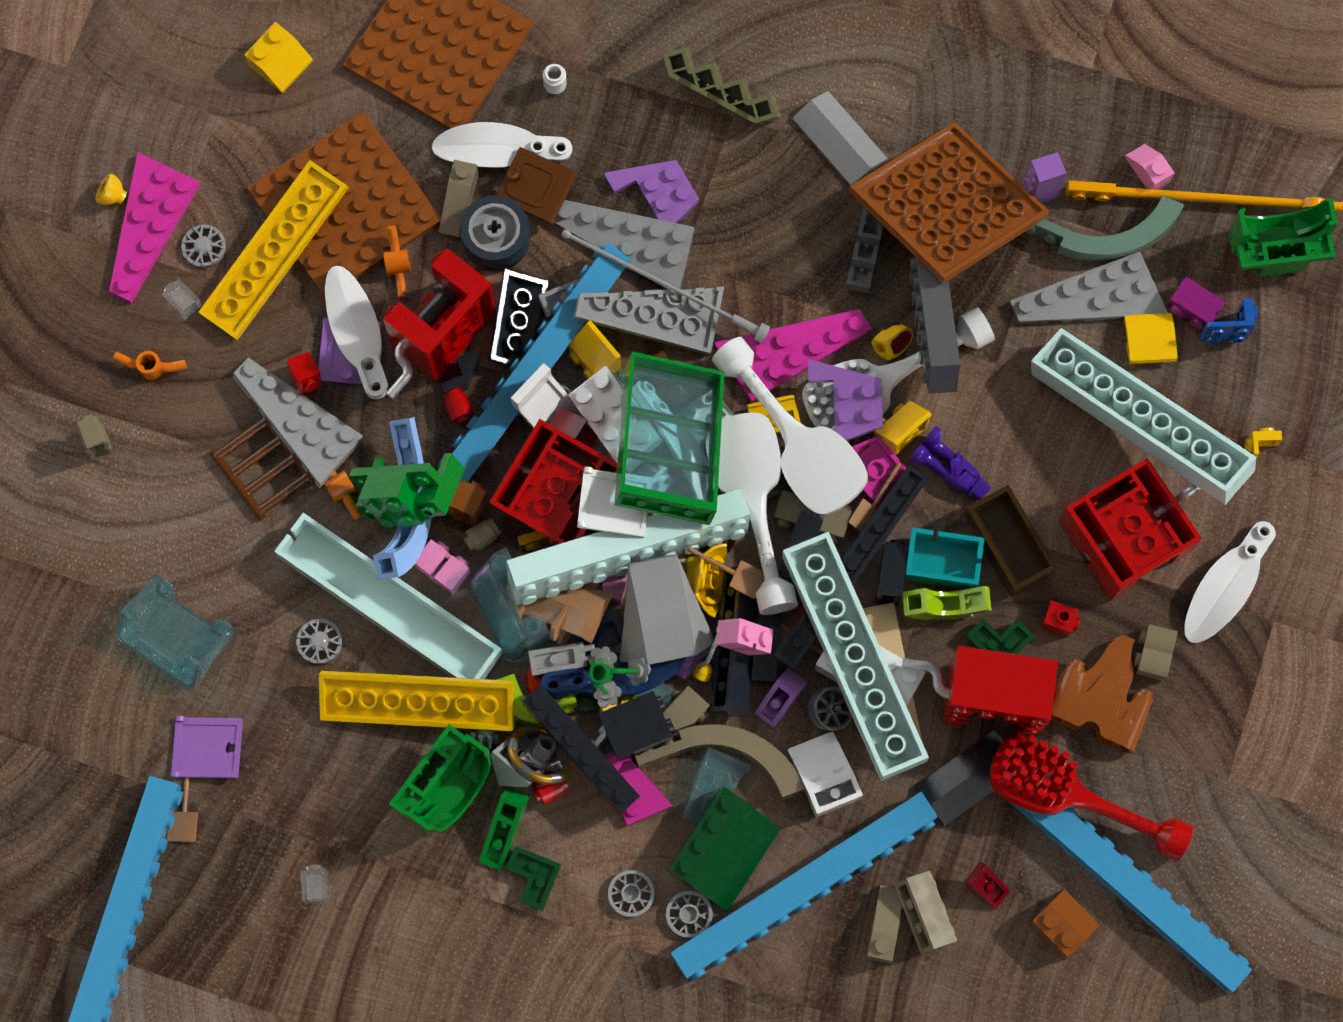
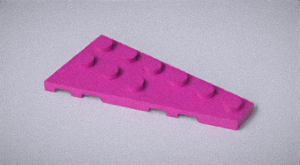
M139 152L136 157L109 289L112 295L130 304L134 301L200 187L199 181Z

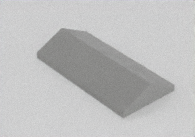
M829 91L810 100L792 118L795 124L849 185L872 173L888 160Z

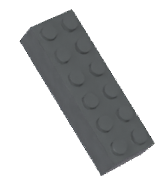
M914 257L910 259L911 272H909V284L914 290L911 296L912 306H916L914 322L915 325H918L919 329L917 330V344L921 345L919 361L920 365L923 364L924 370H922V383L927 384L928 394L957 392L960 360L949 281L943 284Z

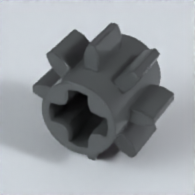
M471 729L470 736L490 750L493 748V744H499L500 730Z

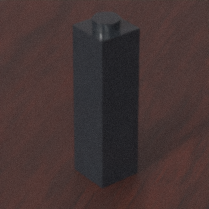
M809 508L806 509V512L801 510L787 548L817 537L824 518H821L819 514ZM782 560L778 571L779 578L794 585L785 562Z

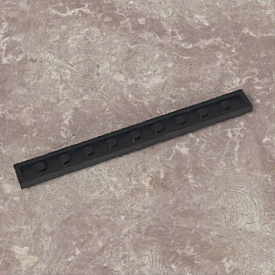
M910 465L905 469L841 560L852 586L857 582L929 479ZM806 610L773 656L774 659L794 671L817 638Z

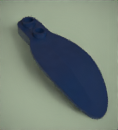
M616 654L617 661L613 664L614 668H628V663L620 662V654ZM686 657L649 664L651 671L647 675L648 680L646 683L641 682L638 686L633 685L631 678L626 674H613L611 680L615 682L616 686L620 687L622 691L620 697L639 694L653 689L670 679L682 667ZM589 663L587 664L588 666L582 668L548 672L541 680V685L552 698L580 693L593 696L597 691L594 687L595 682L589 676V670L592 667Z

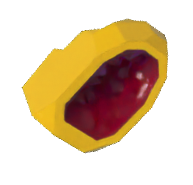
M895 325L887 330H882L871 343L874 351L881 358L891 360L901 355L909 347L914 334L912 329L905 325Z

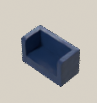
M612 609L604 613L592 643L573 635L571 637L573 642L584 641V645L594 644L595 648L602 649L605 646L609 647L622 642L623 630L615 610ZM585 651L586 655L591 653V651Z

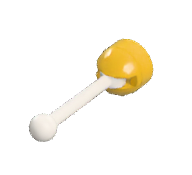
M717 635L706 660L697 663L693 669L692 676L698 680L710 682L713 668L709 663L717 647Z

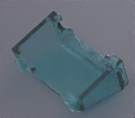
M505 547L489 557L471 578L469 586L498 646L502 650L503 656L510 662H517L528 657V650L548 647L552 645V640L542 618L529 616L521 620L505 589L508 584L507 560L512 559Z
M156 575L120 611L116 634L118 639L128 648L183 686L191 689L197 685L232 638L235 629L225 620L217 619L212 624H209L174 600L173 585Z

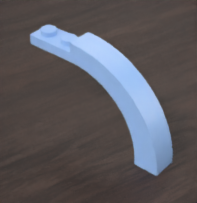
M415 418L390 421L389 424L398 465L424 463ZM420 486L418 492H420L425 487ZM431 519L425 521L423 525L397 527L387 547L378 554L373 555L378 579L399 577L413 567L425 547Z

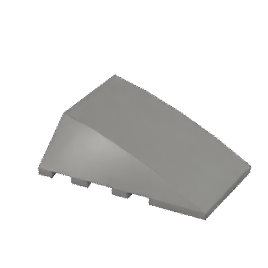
M677 554L628 563L620 662L628 663L631 659L643 658L645 663L654 664L697 655L713 644V635Z

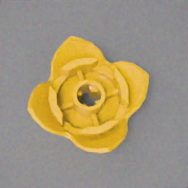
M727 544L715 545L703 554L720 563H724L727 556ZM698 556L689 557L686 564V576L702 609L711 617H715L718 612L716 603L721 601L724 570Z

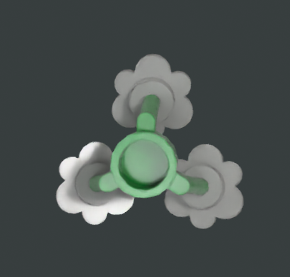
M607 646L602 649L598 647L592 649V658L589 660V664L592 667L589 670V676L595 682L594 687L597 691L593 696L598 700L600 707L605 708L609 704L615 705L617 698L622 694L620 687L616 686L615 682L611 680L613 674H626L631 678V683L635 686L640 685L641 682H647V675H649L651 667L645 663L643 658L629 660L628 668H614L613 664L617 661V655L610 652Z

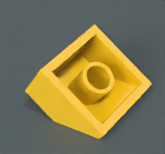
M276 22L244 54L248 66L281 93L313 61V58L293 35Z
M590 320L570 342V353L568 354L575 365L580 364L585 371L583 373L587 379L604 366L609 367L615 374L621 370L620 354Z
M912 401L905 405L903 403L899 404L892 411L893 416L888 420L883 419V428L876 430L874 433V437L879 436L895 455L928 428L932 416L928 410Z

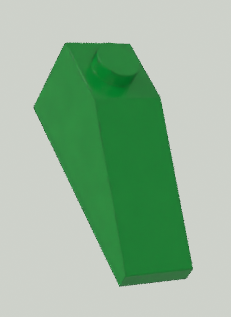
M508 787L503 792L479 863L500 871L503 870L530 798L529 795Z

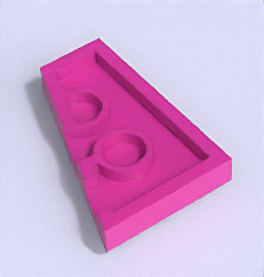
M614 752L604 755L640 795L639 799L622 813L627 826L673 807L630 758L618 762Z

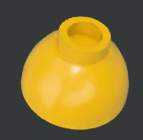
M108 174L102 181L96 194L97 203L112 205L116 202L121 204L124 201L127 192L123 190L121 181L114 174Z

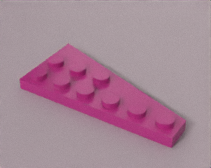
M857 309L770 329L762 344L753 340L754 334L740 337L745 340L754 352L752 370L771 392L808 369V360L821 362L869 333L872 327L861 311ZM734 338L714 342V347L718 351L724 344ZM735 377L751 403L758 400L740 377Z

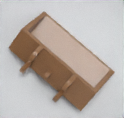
M508 583L499 604L514 611V625L519 626L521 624L520 628L524 630L529 629L536 620L538 621L537 631L543 632L546 625L551 626L550 639L553 641L557 639L558 644H565L571 635L592 643L612 594L584 584L577 590L567 589L554 597L548 598L545 596L538 598L534 603L523 605V603L516 605Z

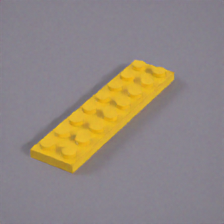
M309 160L198 313L238 340L349 187Z
M321 671L319 673L321 721L447 727L450 724L454 728L513 731L515 728L514 681Z

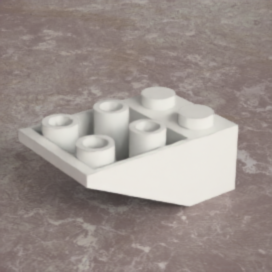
M833 731L787 749L795 770L803 782L805 794L815 818L862 799L863 794Z

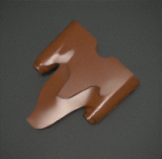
M1125 635L1116 637L1106 648L1097 663L1088 671H1085V664L1080 660L1071 659L1070 662H1067L1055 686L1051 721L1075 731L1083 726H1090L1095 730L1096 738L1099 742L1122 752L1133 754L1153 701V693L1139 688L1138 692L1134 693L1130 702L1126 701L1134 674L1131 653L1135 639Z

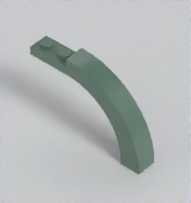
M1163 195L1157 207L1143 222L1128 231L1115 235H1083L1065 229L1046 219L1025 232L1037 234L1050 244H1059L1060 247L1057 254L1086 262H1111L1139 251L1143 252L1153 246L1173 226L1184 204Z

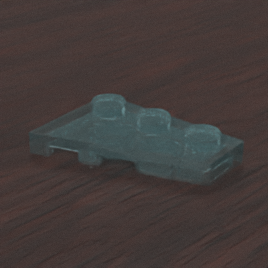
M706 747L680 817L696 823L720 787H726L730 791L734 790L739 780L753 765Z

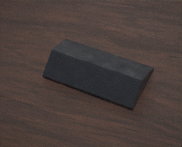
M507 269L503 270L489 356L490 361L509 369L516 358L521 360L526 354L523 349L530 339L535 341L540 335L536 331L542 323L543 309L537 296L547 291L548 281Z
M994 730L915 786L919 793H923L943 826L949 824L994 791L990 784V767L996 751L1003 742V739Z

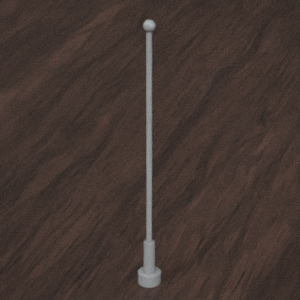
M569 230L562 231L561 235L564 239H571L730 319V323L754 334L753 340L762 344L767 336L770 326L761 323L759 327L736 314L732 316L572 235Z

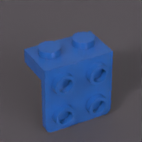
M1243 298L1235 312L1236 321L1206 323L1200 334V340L1206 341L1209 344L1219 343L1221 340H1230L1231 343H1241L1247 340L1255 327V320L1258 319V307L1254 306L1253 298Z

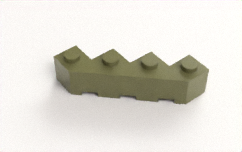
M683 47L663 54L669 77L749 121L760 125L781 118L775 95L769 94L752 100L747 80L741 78L723 84L718 64L710 63L695 68L689 48Z

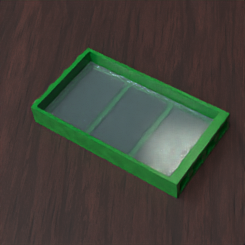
M631 352L625 366L615 506L706 525L711 524L717 512L724 389L723 371Z

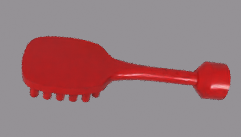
M1018 731L1015 736L1006 738L999 746L990 767V784L994 791L1006 800L1024 809L1043 815H1057L1070 807L1095 812L1153 837L1158 854L1176 862L1180 861L1193 834V825L1175 817L1158 824L1101 798L1080 783L1075 770L1077 763L1068 761L1070 757L1068 752L1065 751L1060 755L1058 753L1059 748L1056 745L1048 748L1046 741L1042 740L1038 743L1033 735H1030L1027 739L1024 738L1025 734L1022 731Z

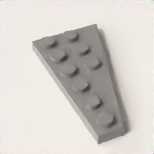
M564 200L554 224L564 230H569L571 234L596 247L600 245L605 247L609 242L631 259L629 264L681 289L695 230L694 227Z
M1140 251L1020 296L1009 302L1018 324L1047 323V321L1114 320L1124 318L1125 315L1168 313Z
M724 287L684 289L683 291L720 309ZM670 289L645 290L643 292L580 293L577 297L573 318L585 322L591 320L593 324L709 355L712 350L719 314Z
M247 358L234 372V380L248 398L252 399L258 406V411L263 417L268 419L272 429L290 452L297 456L302 463V467L311 474L315 480L314 483L319 489L362 442L363 436L304 395H299L297 390L250 358Z

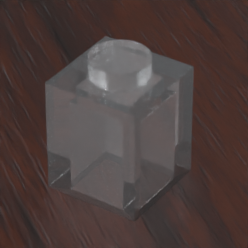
M180 279L169 283L161 294L165 302L184 321L202 305L199 298Z
M321 865L306 866V870H300L302 901L305 903L330 901L327 869L321 868Z

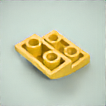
M1172 313L1124 316L1129 364L1177 361V346Z

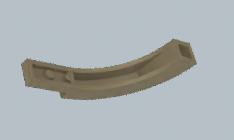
M699 725L678 730L679 741L673 738V740L662 744L660 748L654 750L652 748L635 756L637 766L641 769L692 750L703 748L724 749L740 754L758 765L771 779L781 801L805 792L803 782L794 766L775 746L754 733L732 726Z

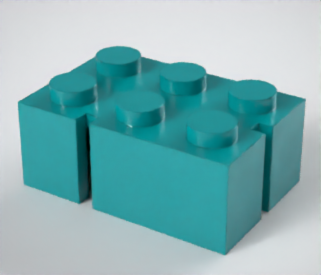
M912 527L909 534V549L904 581L964 590L978 587L984 538L938 531L936 540L931 541L934 530Z

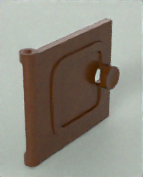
M519 147L496 195L512 199L521 206L524 212L553 225L578 172Z

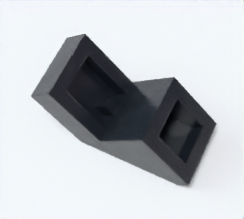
M478 349L456 357V363L461 376L441 383L443 394L460 388L462 392L468 390L481 361Z

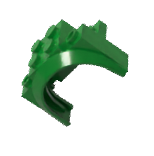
M1325 198L1319 204L1307 209L1272 216H1245L1246 208H1242L1238 211L1235 221L1228 232L1232 255L1237 254L1240 271L1256 269L1257 277L1304 272L1310 262L1334 260L1336 257L1332 233L1337 227L1338 222L1334 201L1330 198Z
M446 453L438 471L430 463L385 466L382 458H375L372 467L352 468L349 477L362 490L356 507L363 513L365 518L373 521L378 519L381 525L391 528L393 526L410 527L423 525L425 521L434 516H446L465 467L452 453ZM420 486L425 487L420 492H418Z
M448 724L389 805L430 837L434 833L446 830L461 817L482 788L491 766L489 749L470 735H463Z

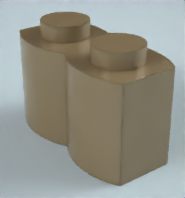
M86 415L80 418L79 422L76 423V428L84 449L89 454L91 460L97 461L112 455L114 452L105 427L99 418L93 415Z
M1151 624L1147 626L1146 630H1141L1138 643L1142 644L1141 653L1136 652L1133 666L1137 667L1136 674L1162 681L1166 680L1178 631Z

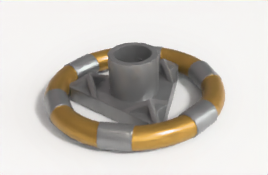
M529 724L522 726L514 731L508 740L507 752L513 766L519 773L534 782L542 784L560 783L566 780L576 767L575 763L567 756L564 769L555 752L557 747L556 741L551 738L541 725ZM540 733L530 746L518 756L517 747L519 739L524 735ZM527 765L556 773L550 775L534 772Z

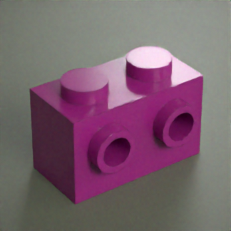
M1185 277L1170 299L1167 307L1176 316H1183L1190 321L1192 326L1202 330L1206 323L1214 322L1226 302L1188 277Z

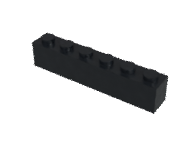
M730 567L731 569H733V570H735V571H736V569H737V567ZM724 571L719 620L741 618L757 624V599H752L729 587L734 575ZM717 645L710 712L728 717L748 716L754 655H746L734 651V649Z
M542 685L537 687L522 701V705L551 738L556 741L559 747L620 815L639 799L640 795Z

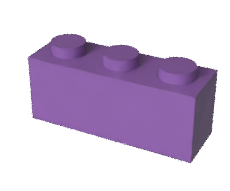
M1059 153L1032 160L1027 170L1023 186L1040 203L1056 199L1065 179L1066 171Z

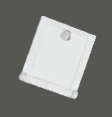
M584 467L577 527L645 537L647 512L614 505L617 473ZM625 475V484L650 489L651 479Z

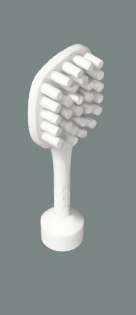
M978 307L959 316L956 327L958 346L964 344L965 346L979 349L995 340L986 317ZM919 352L903 360L882 366L874 365L865 359L849 360L834 366L881 378L882 411L884 415L890 406L892 389L910 373L923 366V364L920 365ZM808 382L803 388L802 399L810 420L815 427L824 426L835 430L834 382Z
M737 337L728 341L714 354L712 362L719 371L724 372V377H740L774 420L785 443V450L781 456V468L791 489L806 507L819 515H829L846 506L859 495L868 481V473L858 454L842 436L832 429L824 426L815 428L805 427L793 418L752 370L754 352L742 337Z
M743 413L722 419L718 487L723 494L737 489L742 491L751 514L750 522L755 535L765 579L756 592L759 612L762 615L778 614L798 606L794 585L779 578L767 524V494L778 484L780 479L781 453L777 436L770 420L760 413ZM706 432L705 450L708 460L709 433Z

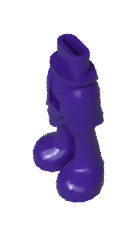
M935 426L908 460L914 465L922 464L939 474L949 486L960 493L967 494L968 497L972 495L979 501L986 495L991 486L983 481L985 479L983 476L980 478L981 475L963 455L958 451L954 453L942 442V430ZM928 449L949 463V468L932 456Z

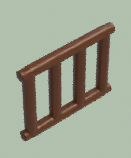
M262 415L260 416L261 420L219 450L215 448L209 452L215 463L259 521L266 517V512L305 484L315 482L311 474L304 470L297 456L290 452L272 429L268 419ZM267 427L275 438L231 468L224 457ZM281 445L288 454V457L245 487L238 476ZM295 464L303 475L259 506L252 494Z

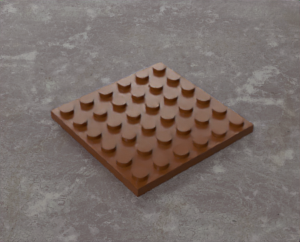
M386 0L343 63V68L447 129L470 123L535 25L532 20L497 0Z
M364 111L247 187L267 217L309 160L349 187L297 258L324 297L327 273L332 267L342 266L355 279H358L384 261V252L391 251L387 232L388 226H396L401 250L441 223V216Z
M953 122L850 185L849 192L943 284L1038 224L1049 215V210L956 122Z

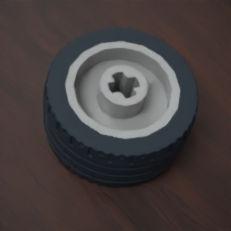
M497 195L482 197L473 202L462 216L459 228L462 248L475 265L485 270L501 271L513 267L526 255L531 241L530 223L524 210L512 199Z

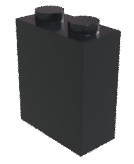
M654 691L598 713L618 762L673 740L671 733L675 732L674 726L670 718L665 719L662 710H665L666 707L661 696L656 697Z

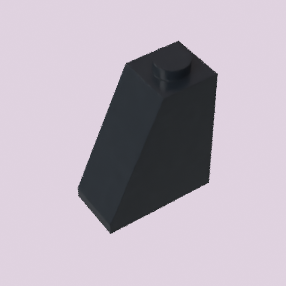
M890 540L884 543L874 603H893L897 607L900 604L903 595L909 545H904L903 541Z

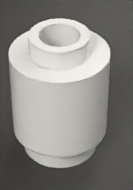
M551 64L543 71V83L547 92L559 94L567 86L566 71L558 64Z

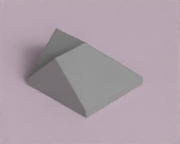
M525 735L518 741V756L532 743ZM508 738L490 754L498 785L528 787L534 781L527 779L513 766L507 752ZM527 765L534 772L543 774L546 771L544 769Z

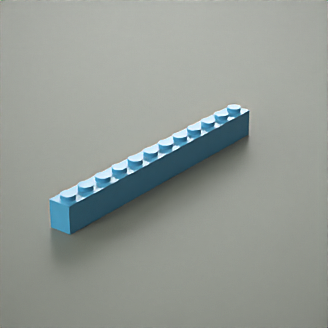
M609 242L605 247L601 245L598 247L627 263L631 261L629 257ZM597 252L592 255L595 258L591 266L586 264L578 274L581 277L577 285L572 283L564 294L568 297L563 304L558 301L550 313L554 316L549 323L544 320L536 331L540 335L535 341L530 339L524 347L523 351L526 354L521 360L516 358L509 368L512 373L507 379L502 377L495 386L498 392L493 398L488 396L480 408L483 409L479 417L474 415L466 426L469 428V431L465 436L460 434L452 446L455 447V450L452 454L465 467L460 482H468L519 413L512 405L511 397L543 363L551 369L584 325L585 321L573 318L578 295L580 293L608 292L626 268L625 266Z
M149 776L68 1022H109L111 1018L112 1008H110L112 999L117 997L120 990L119 977L127 969L128 959H126L128 950H132L136 941L134 932L136 926L141 924L144 917L142 907L144 901H148L150 898L152 877H156L159 871V855L165 852L168 839H165L168 829L171 830L175 822V815L172 814L176 805L179 806L183 798L182 787L177 783Z
M918 793L672 951L671 957L686 980L690 978L693 981L706 974L704 969L711 964L717 967L727 960L725 955L734 950L736 954L748 946L747 941L753 937L759 940L769 933L767 928L776 923L779 927L790 919L788 916L795 910L798 913L804 911L811 906L809 901L815 897H818L820 900L832 892L830 888L838 883L842 886L853 879L852 873L857 870L861 873L873 866L871 861L879 856L881 859L886 858L894 852L892 848L897 844L901 843L904 846L915 839L913 834L919 830L924 833L934 827L935 823L933 821L937 819V814L923 793Z
M1011 803L1227 994L1233 993L1252 971L1248 967L1249 962L1243 956L1232 953L1228 949L1230 946L1225 940L1220 937L1216 939L1209 933L1210 928L1203 921H1196L1190 916L1191 911L1181 903L1177 905L1171 899L1172 895L1162 886L1158 888L1151 882L1153 878L1144 870H1137L1132 865L1134 862L1129 856L1124 853L1120 855L1113 849L1115 845L1105 836L1101 838L1094 832L1096 830L1090 822L1087 820L1081 821L1076 816L1077 812L1073 807L1066 808L1060 814L1051 816L1035 813Z

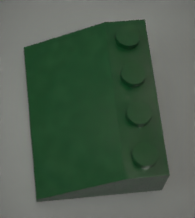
M720 787L665 871L725 912H728L779 833L780 828L726 787Z

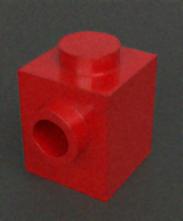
M309 351L287 359L288 374L299 395L305 392H312L321 387L320 371Z
M1051 600L1041 628L1069 637L1072 631L1076 632L1081 620V618L1077 617L1079 609Z

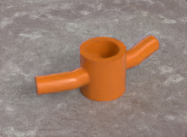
M392 225L387 227L391 251L384 252L387 276H395L398 299L407 298L404 273L411 272L408 250H400L396 226Z
M152 351L140 353L137 359H131L119 352H116L113 356L114 361L126 367L138 369L147 380H155L163 372L187 369L185 359L164 363ZM147 362H156L152 369L145 370L144 365Z
M344 470L338 474L335 471L324 483V486L335 503L342 499L355 520L362 516L350 496L356 490Z

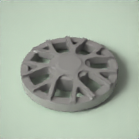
M198 225L191 228L185 234L181 249L185 259L191 265L206 268L215 265L222 259L226 250V242L222 233L214 226ZM203 230H210L208 237L202 236ZM196 232L199 237L193 240L190 236ZM219 235L221 240L212 243L211 238ZM186 244H194L193 249L186 250ZM214 247L221 249L219 254L212 252ZM197 252L199 254L198 258L195 261L190 259ZM210 255L211 261L204 263L203 256Z
M311 620L304 624L297 634V649L300 655L312 664L331 662L338 656L342 648L340 630L334 623L328 620ZM319 623L326 624L324 632L318 631ZM309 626L315 630V633L311 636L305 631ZM335 630L338 636L329 639L327 633ZM301 639H309L310 644L301 646ZM329 642L338 645L335 652L328 649ZM310 648L315 651L311 658L305 655ZM325 650L328 658L320 660L319 652Z
M626 870L617 874L612 879L608 888V899L612 908L620 915L637 917L644 914L651 907L654 900V887L651 880L642 872ZM634 874V883L627 884L626 875ZM641 879H645L648 883L643 889H640L637 885ZM617 880L625 885L622 890L614 887ZM642 892L651 893L649 901L640 899ZM621 894L622 900L614 903L612 895ZM639 901L644 909L636 912L633 904ZM624 902L630 904L628 913L620 910Z
M684 891L678 893L668 903L666 920L670 929L678 936L694 938L707 930L712 921V907L707 898L698 892ZM691 895L699 897L696 906L689 904ZM680 897H683L686 905L682 908L676 902ZM706 904L708 912L699 914L698 907ZM670 909L679 910V917H670ZM699 917L707 921L704 928L696 923ZM679 920L684 923L680 931L673 926ZM694 924L696 933L688 934L687 925Z

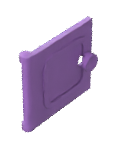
M323 317L318 367L321 381L363 385L358 370L345 358L339 349L328 317ZM378 321L381 332L383 328V322ZM367 365L365 369L371 370L373 365Z
M176 716L171 777L238 778L243 718H192Z

